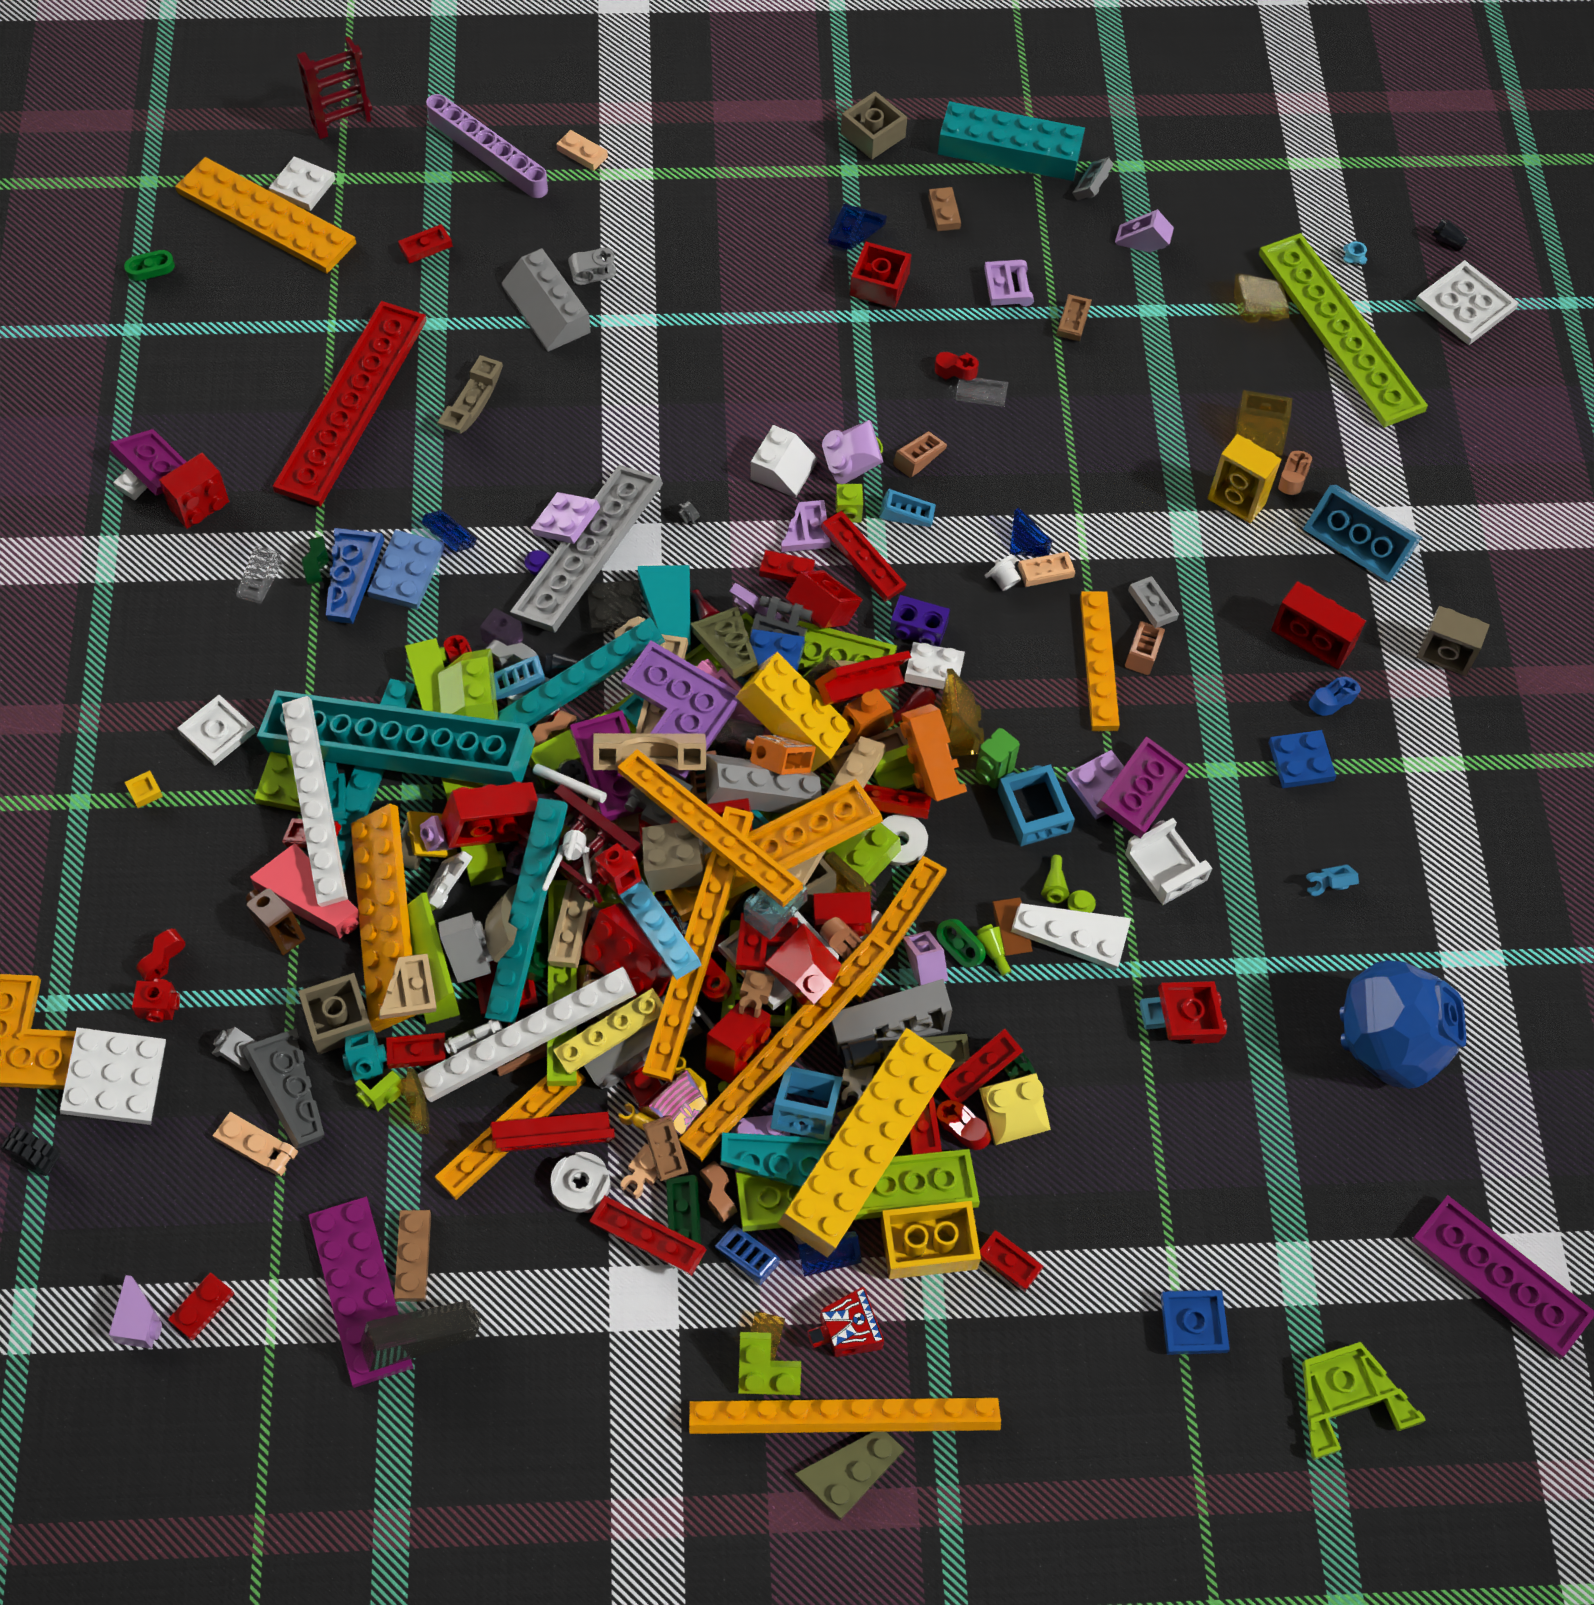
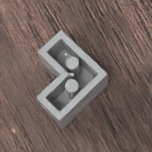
M472 912L438 922L440 939L458 983L491 973L490 961L493 960L486 944L485 930H483L480 921L474 920Z

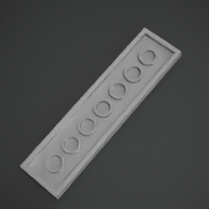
M618 465L594 498L598 501L600 509L574 544L561 542L510 611L513 619L555 633L663 485L661 477Z

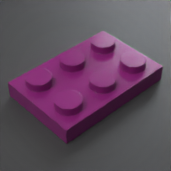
M154 429L110 442L109 450L155 495L163 493L159 479L187 462Z

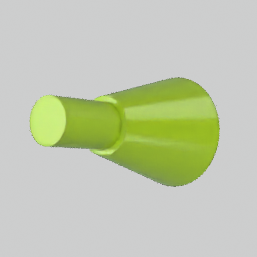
M1053 855L1051 857V870L1041 893L1042 897L1051 903H1060L1069 897L1068 887L1062 871V857L1060 855Z
M989 924L977 930L978 935L976 937L984 945L986 954L994 960L1001 976L1009 974L1011 969L1004 957L1005 952L1000 928H993L992 924Z

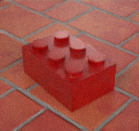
M1297 581L1282 601L1271 631L1339 670L1354 649L1366 620L1358 614L1338 605L1334 600L1314 591L1310 586Z
M513 782L508 785L498 786L489 784L479 788L461 787L452 790L440 819L448 848L517 841L519 837L515 829L518 826L530 834L538 802L533 782Z
M619 902L599 911L582 949L581 957L605 976L623 967L637 994L633 996L635 999L652 988L658 997L662 996L672 973L627 908Z

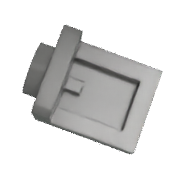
M236 1027L227 1031L222 1030L213 1043L216 1048L212 1054L216 1057L222 1056L243 1071H248L250 1064L243 1053V1049L246 1045L257 1041Z

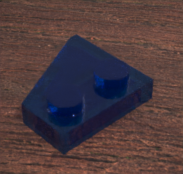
M843 204L829 235L828 244L852 250L886 224L887 216Z

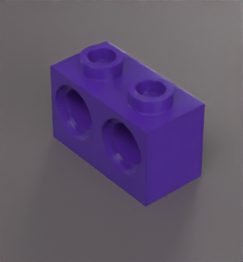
M900 595L891 618L889 634L895 635L900 639H909L940 647L948 624L950 609Z

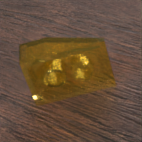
M952 668L947 669L940 711L951 741L948 743L950 755L978 754L979 745L984 743L983 728L978 727V721L981 720L980 705L975 704L974 694Z

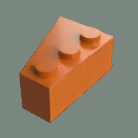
M929 704L901 713L903 722L900 723V728L904 738H907L909 748L906 749L910 763L914 765L913 781L916 788L936 801L967 792L965 783L960 784L954 770L959 765L957 759H951L948 743L951 741L940 709Z

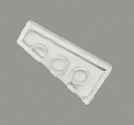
M1021 903L1017 908L1011 932L1115 971L1119 967L1131 918Z

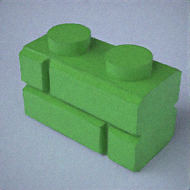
M998 728L991 735V738H988L980 746L975 771L977 779L982 784H988L991 788L995 789L999 786L1001 778L1014 771L1020 746L1019 741L1003 728Z

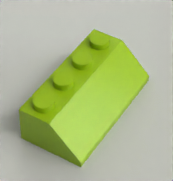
M427 892L421 893L408 904L412 955L428 954L437 1008L436 1012L418 1014V1016L424 1015L426 1024L458 1016L460 1013Z

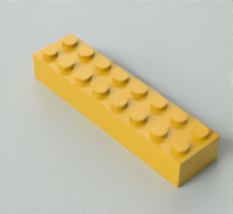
M906 1027L778 1221V1224L828 1258L836 1249L955 1060Z

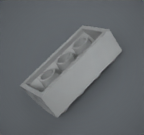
M541 248L521 257L503 280L502 287L547 352L589 334V313L545 251Z
M706 754L705 782L707 804L748 798L752 810L787 814L822 796L820 777L812 771L810 773L780 775L752 764L749 759Z

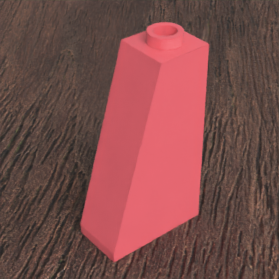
M295 843L250 876L255 890L257 889L262 892L265 889H271L293 913L339 939L345 934L352 933L359 925L358 909L348 899L325 907L317 904L310 859Z

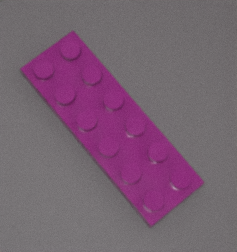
M1448 1195L1411 1240L1559 1360L1566 1355L1594 1318L1593 1309Z
M367 1196L309 1214L352 1386L355 1388L413 1369V1363Z

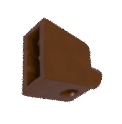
M256 889L246 896V906L255 924L282 956L306 939L292 910L271 889H265L262 892ZM282 922L281 927L277 929L275 925Z

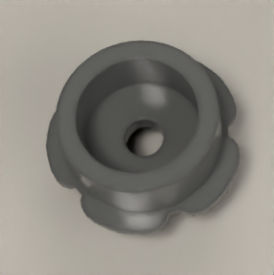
M686 501L683 505L680 503L678 514L686 524L690 521L692 524H696L695 520L700 515L689 501Z

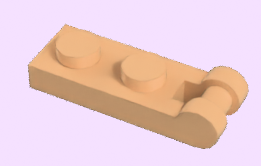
M229 1112L213 1134L216 1141L279 1177L286 1171L285 1166L290 1159L293 1160L298 1154V1150L292 1145L280 1141L232 1112ZM275 1151L279 1152L275 1160L270 1159Z

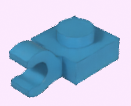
M1348 864L1321 869L1322 873L1312 872L1306 875L1310 882L1317 881L1315 887L1307 888V892L1313 896L1322 894L1328 886L1332 889L1344 890L1349 888V885L1359 884L1358 873Z

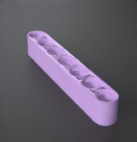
M434 94L427 98L428 117L432 125L529 196L541 198L547 194V174L543 167L445 96Z

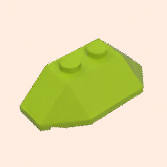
M491 648L464 653L438 673L441 713L498 720Z

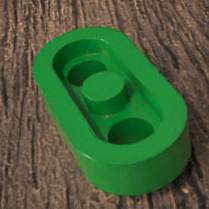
M157 250L129 258L125 262L124 267L127 276L131 280L141 281L170 273L174 269L175 263L169 251Z
M949 919L939 924L937 928L939 942L962 966L971 968L980 965L984 961L986 956L984 945L960 920ZM953 928L956 930V937L952 934ZM971 948L975 950V956L971 954Z

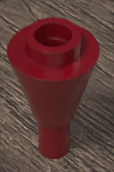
M696 589L690 593L695 603L698 621L721 613L707 600H704L699 590Z
M920 685L903 704V707L893 713L894 724L902 720L901 713L929 704L935 706L934 701L937 698L928 686L924 688Z

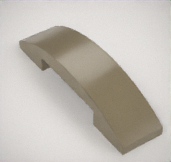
M480 355L470 370V380L452 407L447 406L437 422V426L460 434L466 431L480 415L490 398L501 373L503 363Z
M517 884L508 889L490 910L486 918V944L491 958L495 962H498L515 941L517 928L510 924L508 920Z

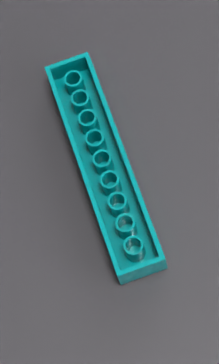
M278 690L274 691L257 734L258 739L268 753L275 752L291 755L282 704L308 696L312 700L323 761L497 786L523 781L536 742L527 724Z

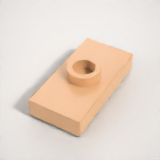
M1068 552L1022 560L1018 563L1025 587L1073 578L1075 576V570Z

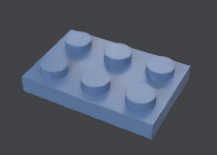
M395 530L367 591L368 596L418 610L444 551V542Z

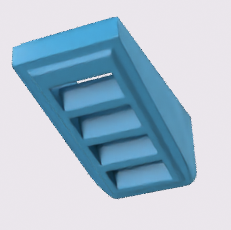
M888 489L882 500L879 518L931 527L936 504ZM921 510L925 511V516L920 515Z
M538 655L494 673L496 699L534 690L546 682ZM524 675L525 679L520 681L519 676ZM513 678L515 683L510 685L508 679ZM503 680L505 688L500 689L498 681Z

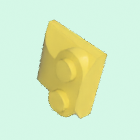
M1037 1073L979 1088L994 1145L1051 1130L1043 1099V1086L1038 1080Z

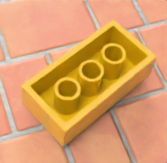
M778 652L758 666V670L754 671L735 696L773 735L783 736L816 746L811 768L812 772L833 757L853 728L831 705L825 706L821 695Z

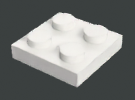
M293 157L270 185L269 191L299 207L311 211L335 181V175L331 171Z
M913 642L910 653L912 658L909 659L904 682L956 692L965 652L953 648Z
M220 695L216 696L178 727L179 733L214 766L256 733L255 727Z

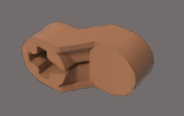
M1292 451L1290 453L1278 485L1280 491L1289 495L1300 493L1312 462L1310 454L1304 451Z
M560 710L552 722L538 724L532 733L536 741L534 747L569 730L570 725L576 723V716Z
M838 917L828 920L820 929L821 937L844 960L863 942L858 934Z
M712 1161L700 1170V1175L711 1189L708 1200L709 1208L721 1222H725L737 1213V1209L725 1193L727 1183H729L727 1174L717 1162Z

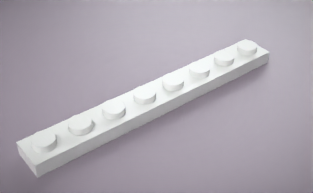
M305 696L283 703L282 708L317 904L325 907L347 900L348 896L312 700Z
M621 967L417 1074L426 1098L433 1102L637 995L626 970Z

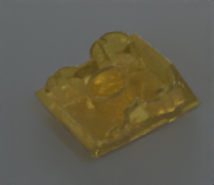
M1240 273L1235 274L1234 296L1239 315H1242L1245 321L1249 323L1257 322L1261 317H1267L1272 321L1289 318V307L1282 282Z

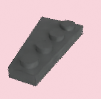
M297 1028L246 1045L243 1049L246 1059L295 1149L319 1141L325 1135L316 1101L312 1098L310 1090L312 1087L309 1076L306 1075L303 1063L305 1059L303 1051L299 1049Z

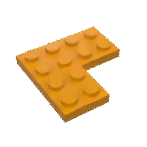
M0 974V1087L63 1090L65 1088L76 1031L31 1029L41 984L39 976Z

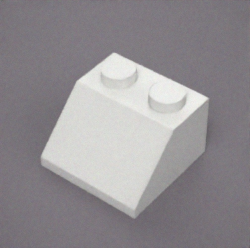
M773 425L751 460V480L796 498L816 465L818 458L796 434Z

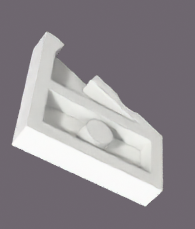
M465 851L442 861L426 891L432 911L443 907L448 898L447 894L471 861L472 856Z

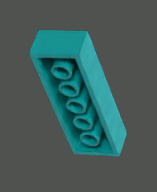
M949 101L940 132L938 155L1073 181L1085 127Z

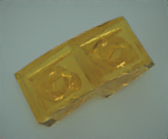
M407 1068V1077L401 1080V1095L405 1096L408 1106H411L410 1123H414L417 1134H429V1112L423 1088L415 1070Z

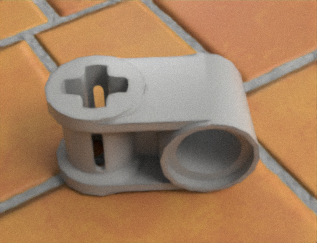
M609 248L577 252L568 259L572 279L578 285L609 280L616 274V266L613 263L614 253Z

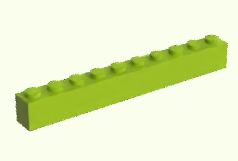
M436 638L406 645V653L422 710L441 713L438 673L445 669L443 663L448 662L444 647L439 648ZM441 777L447 801L452 790L461 787L479 788L484 786L483 783ZM497 843L460 847L461 852L465 851L472 856L471 861L466 867L471 886L503 878L502 867H506L503 851L497 852L495 846Z

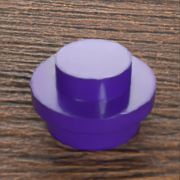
M532 551L525 557V567L533 575H538L550 557L544 551Z

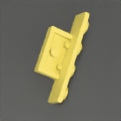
M652 988L625 1006L614 1010L599 1022L588 1026L583 1032L553 1051L566 1072L571 1074L658 1020L663 1003Z

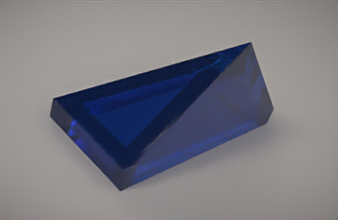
M1018 507L1014 511L1012 521L1010 554L1033 557L1048 556L1052 540Z

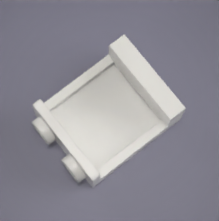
M1174 818L1166 822L1164 820L1159 821L1141 839L1136 835L1131 837L1125 852L1129 861L1162 905L1207 881L1212 867L1206 860L1199 863L1175 831L1177 822Z

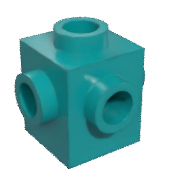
M374 1030L345 1037L346 1054H343V1062L346 1071L351 1070L354 1081L372 1079L377 1075L383 1074V1062L387 1061L386 1050L383 1044L378 1045Z

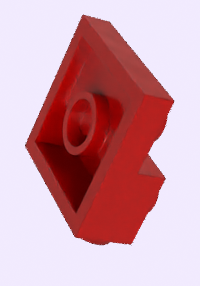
M1215 981L1172 982L1159 985L1158 991L1169 1040L1191 1039V1044L1218 1043L1226 1035L1227 1023L1225 1018L1222 1017L1220 1008L1221 996L1216 990Z

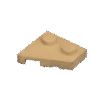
M428 954L399 957L380 1009L379 1018L386 1019L436 1012L437 1007Z

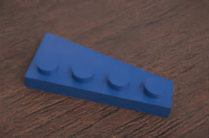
M334 528L335 545L332 546L333 566L330 567L331 586L328 587L326 616L329 621L353 624L385 539L382 533Z

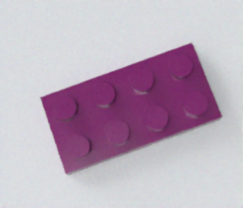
M623 711L571 724L570 731L590 786L607 794L606 800L603 803L596 801L600 813L612 821L643 812L644 810L638 806L634 812L625 809L624 805L628 801L627 796L636 787L620 775L618 770H593L594 733L631 734Z
M1146 736L1096 806L1141 839L1190 768Z

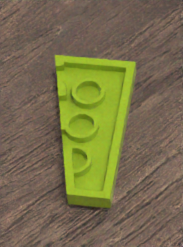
M803 621L798 623V626L808 628L798 671H825L826 659L862 662L895 654L897 650V645L830 628L822 629L814 624Z

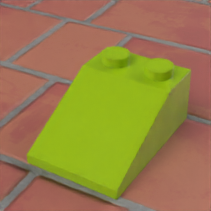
M879 823L827 849L823 856L862 888L866 889L901 851L900 837L882 823Z

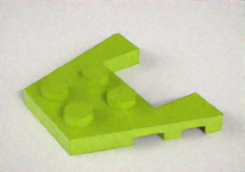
M1361 1342L1307 1359L1302 1363L1310 1449L1313 1460L1341 1450L1329 1419L1384 1401L1397 1432L1426 1421L1423 1414L1419 1410L1416 1411L1407 1400L1406 1394L1401 1389H1398L1386 1376L1387 1372Z

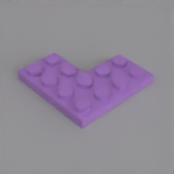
M653 641L648 643L621 681V686L665 711L650 734H705L706 751L740 703L735 697L738 694L737 690ZM656 764L664 771L684 782L693 771L677 770L668 765Z

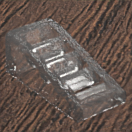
M258 545L254 548L237 590V597L259 604L262 603L282 565L279 552ZM258 568L264 569L266 572L260 571ZM253 577L261 579L262 582L253 580ZM248 587H255L259 590L258 592L248 589Z

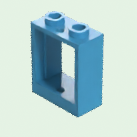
M1051 764L1043 767L1034 766L1028 771L1019 774L1009 773L1000 779L997 792L1020 847L1071 832L1075 819ZM1046 782L1059 814L1026 823L1013 791Z
M789 1066L783 1074L774 1104L771 1129L828 1141L839 1102L843 1077ZM787 1093L828 1101L829 1104L827 1108L786 1100ZM802 1121L805 1125H801L799 1122Z

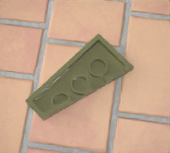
M738 606L690 624L692 633L734 679L747 676L749 673L758 670L757 660L752 645L749 642Z

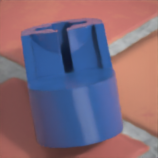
M1336 678L1326 687L1316 690L1309 700V706L1318 715H1331L1344 705L1351 704L1360 693L1361 688L1352 678Z

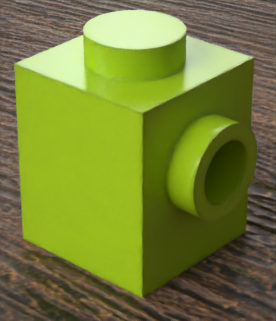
M837 484L836 513L842 510L852 523H862V484Z

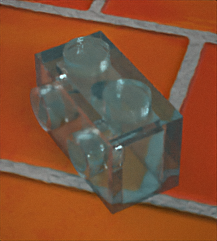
M803 885V889L784 908L762 890L756 895H750L743 905L744 920L771 940L807 901V887Z

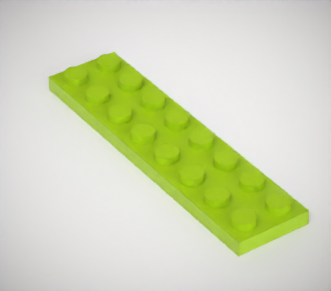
M964 1149L893 1157L854 1220L880 1218L883 1210L972 1201L973 1208L979 1207L980 1201L970 1150ZM737 1172L736 1183L742 1231L783 1228L778 1224V1221L800 1188L747 1172Z

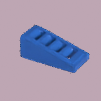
M735 1224L715 1245V1248L759 1286L780 1264V1258L752 1236L743 1232ZM735 1236L739 1237L740 1240L731 1250L726 1247ZM746 1243L749 1247L739 1257L736 1253ZM754 1250L757 1253L756 1256L749 1263L746 1262L745 1259ZM761 1258L765 1259L766 1261L758 1270L754 1268Z

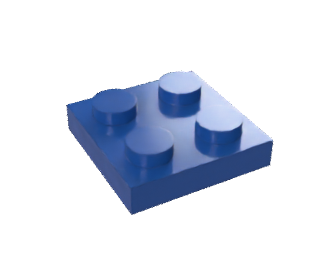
M756 629L752 630L749 642L752 645L758 666L778 652L798 671L805 645V637ZM754 671L741 678L749 679Z
M1322 730L1270 737L1268 743L1282 788L1332 782L1335 780L1336 773Z
M1222 1290L1167 1291L1161 1293L1167 1355L1228 1353L1230 1349Z

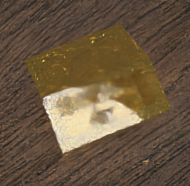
M1243 390L1237 408L1234 437L1238 434L1251 440L1261 448L1275 455L1282 456L1291 417L1293 398Z

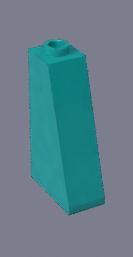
M690 565L638 566V585L649 616L661 634L687 638L688 647L686 654L691 652Z

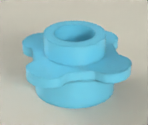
M1355 241L1344 246L1345 256L1343 260L1346 263H1359L1363 265L1367 262L1365 257L1367 248L1363 243Z

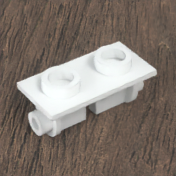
M489 1020L484 1025L453 1038L449 1037L444 1045L447 1052L453 1056L503 1030V1027L498 1020Z

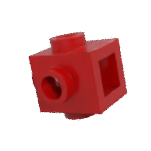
M618 843L602 851L600 855L594 858L597 867L595 874L598 880L604 886L608 884L618 895L642 880L636 857L630 850L625 851Z
M165 979L137 981L132 1009L138 1019H146L155 1023L162 1022L163 1020H173L174 1010L179 1009L180 994L176 992L172 982Z

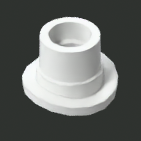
M1014 555L1007 556L1001 561L999 559L994 562L996 565L984 575L986 579L992 577L1002 591L1009 589L1021 580L1014 566L1017 561Z

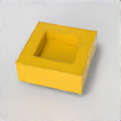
M151 771L125 782L137 808L163 797Z

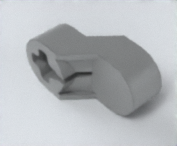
M493 640L486 648H491L493 665L501 670L527 658L537 656L533 649L522 642L507 646L498 640Z

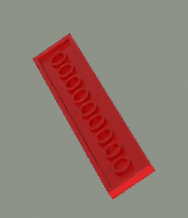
M383 301L379 303L273 485L275 493L318 507L322 506L427 321L425 314Z

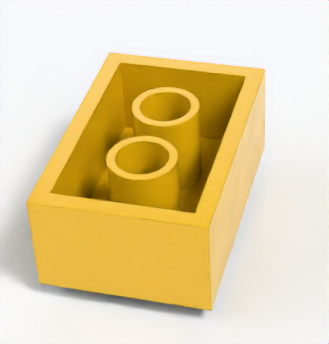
M1237 434L1221 454L1208 500L1251 524L1267 502L1281 458Z
M972 1201L882 1211L880 1223L888 1279L978 1270L981 1256Z

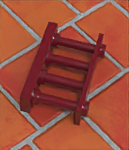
M350 36L345 38L347 51L319 61H310L306 52L296 54L311 125L319 139L328 137L327 126H329V123L361 112L367 123L371 121L370 111L373 109L366 94L360 59H363V55L359 45H354ZM346 61L350 62V69L321 79L316 78L319 71ZM353 78L354 86L323 97L319 93L322 92L323 88ZM353 96L357 98V103L327 114L323 112L327 105Z
M563 784L554 791L558 801H564L568 804L566 815L572 814L576 817L577 822L568 831L578 830L583 832L591 828L596 832V838L587 846L590 848L589 859L604 844L608 845L610 843L615 845L618 843L625 851L630 850L634 854L638 864L643 860V849L638 841ZM518 826L515 829L520 840L518 844L526 851L530 834ZM564 835L559 840L558 848L560 845H563ZM583 857L573 860L569 865L561 860L557 872L577 887L576 890L586 900L592 898L600 904L603 899L597 887L601 882L596 874L592 876V883H587L586 878L578 873L584 866Z

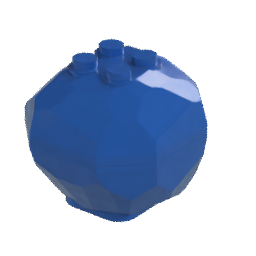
M1386 960L1374 963L1350 982L1344 1007L1340 1008V1018L1344 1023L1341 1044L1345 1051L1349 1050L1365 1069L1381 1081L1399 1088L1410 1089L1419 1087L1440 1073L1457 1055L1459 1049L1466 1046L1465 1010L1461 995L1447 982L1406 962Z

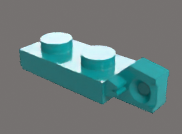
M326 761L325 776L333 819L346 818L345 774H338L337 762Z

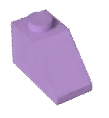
M1157 209L1121 224L1115 243L1119 246L1151 253L1158 249H1163L1170 244L1174 227Z
M927 931L905 936L903 943L914 978L921 986L940 979H944V982L948 981L944 949L931 932Z
M126 1275L109 1336L116 1344L152 1349L154 1340H158L160 1336L162 1322L134 1278Z

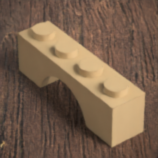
M594 733L593 770H618L617 767L636 749L655 764L668 765L677 770H706L705 734Z

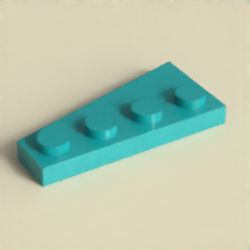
M722 1132L720 1165L801 1188L833 1138H829L827 1141L813 1137Z

